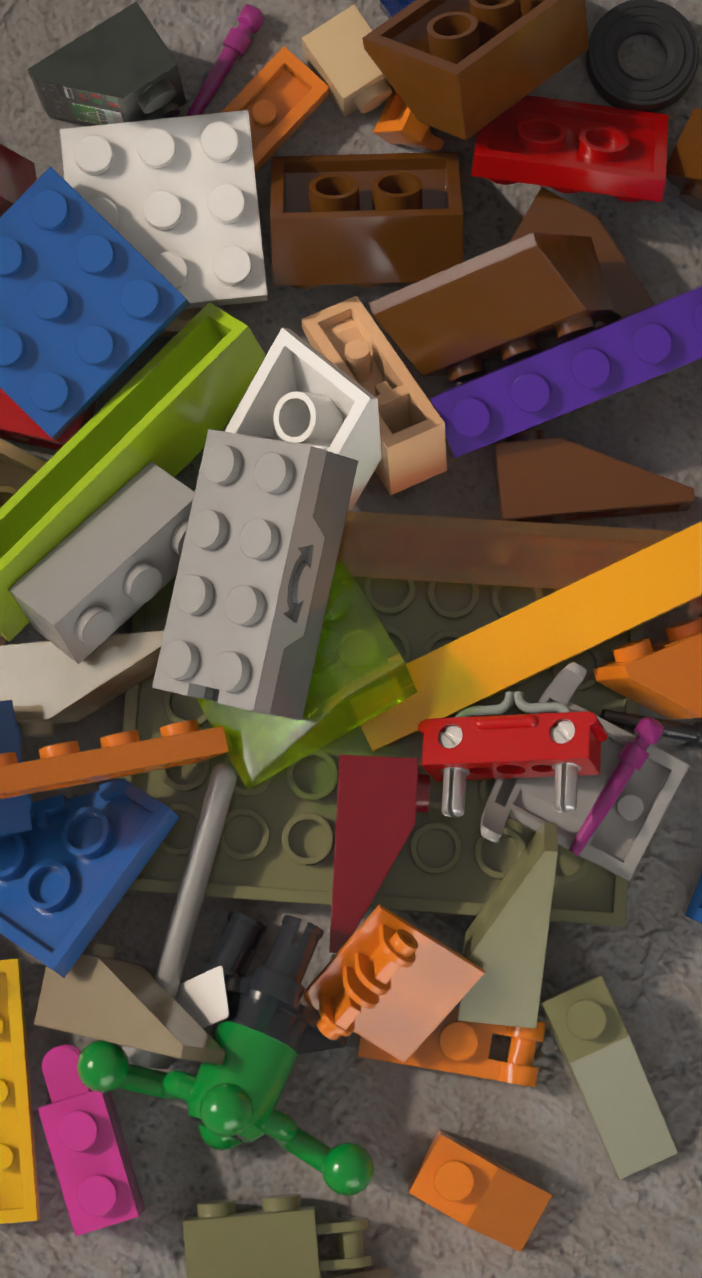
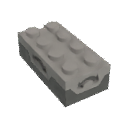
M208 429L152 688L217 701L219 704L252 712L302 720L358 460L310 445Z

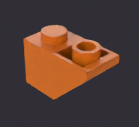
M702 617L687 619L666 627L667 639L651 645L648 637L620 645L612 649L615 660L592 669L597 682L668 720L701 718Z

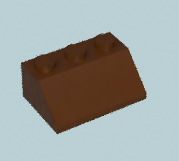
M416 0L362 38L365 51L417 120L464 140H468L474 134L481 131L482 128L589 49L585 0Z
M458 152L272 156L270 227L273 286L312 289L320 285L354 284L358 287L371 288L383 283L418 282L462 263L463 207Z
M532 232L369 302L374 318L423 376L448 375L450 383L463 382L486 372L484 363L502 356L503 362H509L535 354L540 350L538 341L556 334L558 340H564L585 334L595 328L593 318L614 310L592 238Z

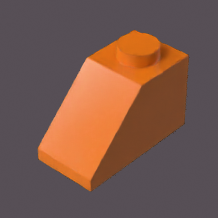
M440 1129L408 1184V1193L461 1224L519 1252L522 1251L552 1197V1194Z

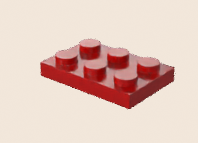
M526 95L521 101L514 104L477 133L471 176L488 178L490 181L502 185L525 183L547 186L558 192L568 194L583 191L612 195L625 202H640L643 200L662 202L666 182L669 115Z

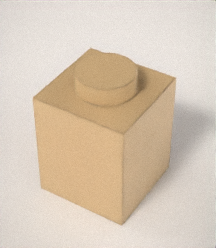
M355 4L302 37L304 60L311 70L330 87L329 96L344 118L357 109L361 113H367L380 106L392 94L390 89L392 85L364 49L362 38L370 33L372 29Z

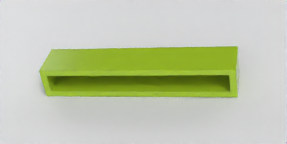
M209 302L0 508V635L10 642L29 623L27 617L8 590L151 461L175 477L205 447L208 429L221 431L230 422L266 357L260 344L246 324Z

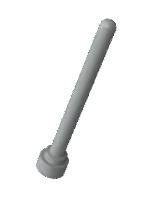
M226 762L217 764L212 770L154 977L157 983L174 1000L177 995L237 780L235 767ZM122 1045L128 1060L132 1063L154 1069L170 1068L171 1056Z

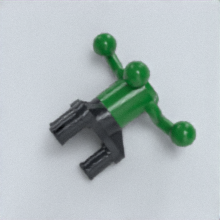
M230 911L227 916V923L210 963L203 962L198 972V975L218 966L223 967L229 1016L219 1021L212 1037L225 1051L223 1065L202 1062L196 1076L178 1070L171 1072L159 1071L129 1064L128 1056L121 1046L116 1043L100 1040L86 1046L79 1055L77 1062L78 1077L84 1086L95 1092L105 1093L118 1088L159 1098H180L185 1100L190 1119L198 1123L200 1136L213 1149L221 1151L232 1150L243 1142L251 1143L266 1134L273 1137L275 1142L282 1148L322 1173L327 1186L337 1194L346 1196L359 1194L368 1187L373 1179L374 1165L368 1151L360 1145L350 1142L340 1143L330 1148L298 1127L293 1118L275 1110L298 1054L343 1048L349 1037L341 1035L337 1040L325 1037L317 1027V1021L321 1018L319 1011L313 1008L303 996L306 989L301 985V982L324 931L308 922L299 945L294 947L293 942L302 919L285 915L264 969L257 968L252 977H245L267 927L254 918Z

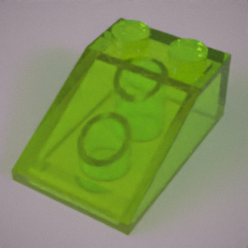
M342 560L335 566L302 720L252 712L202 698L196 699L213 728L224 727L229 750L227 754L246 788L250 789L417 693V690L403 658Z

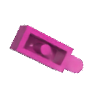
M64 1044L52 1048L43 1058L42 1071L51 1103L39 1107L38 1112L76 1237L139 1217L145 1210V1205L111 1092H95L84 1086L77 1072L78 1057L82 1051L74 1045Z

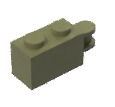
M301 1194L262 1197L263 1208L237 1210L236 1200L234 1199L197 1203L198 1214L187 1215L183 1220L187 1278H322V1271L354 1269L372 1265V1254L365 1253L363 1230L369 1229L368 1218L354 1217L317 1221L316 1203L302 1204ZM337 1233L339 1255L320 1257L318 1235Z

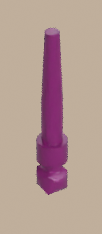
M246 4L237 17L239 25L237 28L231 27L222 42L224 49L207 75L186 116L203 114L238 56H244L252 42L250 38L251 33H257L265 20L259 8L250 4Z
M644 717L639 721L634 731L635 739L633 742L627 741L617 758L620 759V762L600 792L568 851L576 856L580 855L618 799L634 771L641 770L650 755L646 752L650 744H656L663 734L664 728L659 721L650 717Z

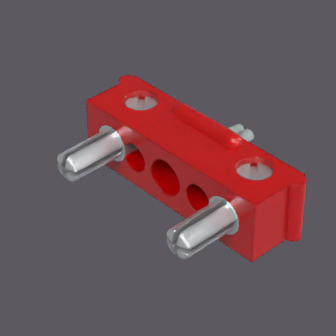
M521 691L506 692L505 699L498 705L471 706L461 710L456 717L424 719V721L418 724V730L423 735L422 766L435 781H443L441 812L448 817L464 815L466 780L555 777L553 808L560 813H566V811L573 813L577 810L578 776L600 775L601 742L606 741L608 738L606 730L597 716L591 713V711L572 712L568 706L558 702L527 703L524 700V693ZM514 699H515L516 705H517L518 708L521 709L522 711L527 712V713H539V714L498 715V714H502V713L506 712L507 710H509L510 707L512 706L513 702H514Z

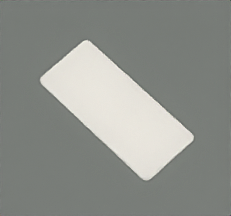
M222 966L179 984L175 1001L202 1028L226 1019L229 1016Z

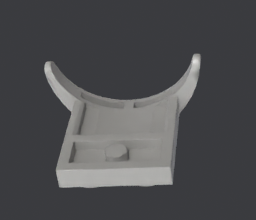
M575 662L568 664L550 683L537 703L558 702L568 706L572 712L587 711L569 701L583 681L587 670ZM597 716L608 734L607 740L601 742L600 775L578 776L577 810L573 813H568V811L560 813L553 808L555 777L496 779L482 814L481 835L497 843L502 835L507 818L536 833L544 822L556 823L558 844L569 849L600 792L620 762V759L617 758L626 742H633L636 736ZM651 744L646 751L650 755L641 770L634 771L618 799L579 855L627 881L631 879L689 767V764Z

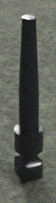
M603 709L600 718L610 723L632 729L636 728L642 718L650 717ZM650 717L662 724L664 728L662 736L688 741L692 747L702 749L701 722H695L691 725Z

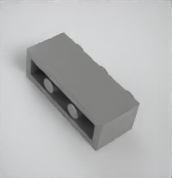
M152 461L147 464L8 589L32 627L73 661L80 664L177 575L195 492Z

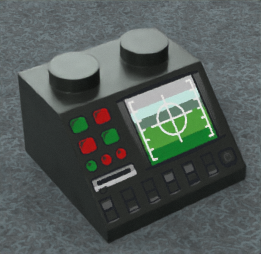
M137 1L27 69L41 105L48 117L86 126L174 118L179 116L181 112L179 108L186 104L178 64Z

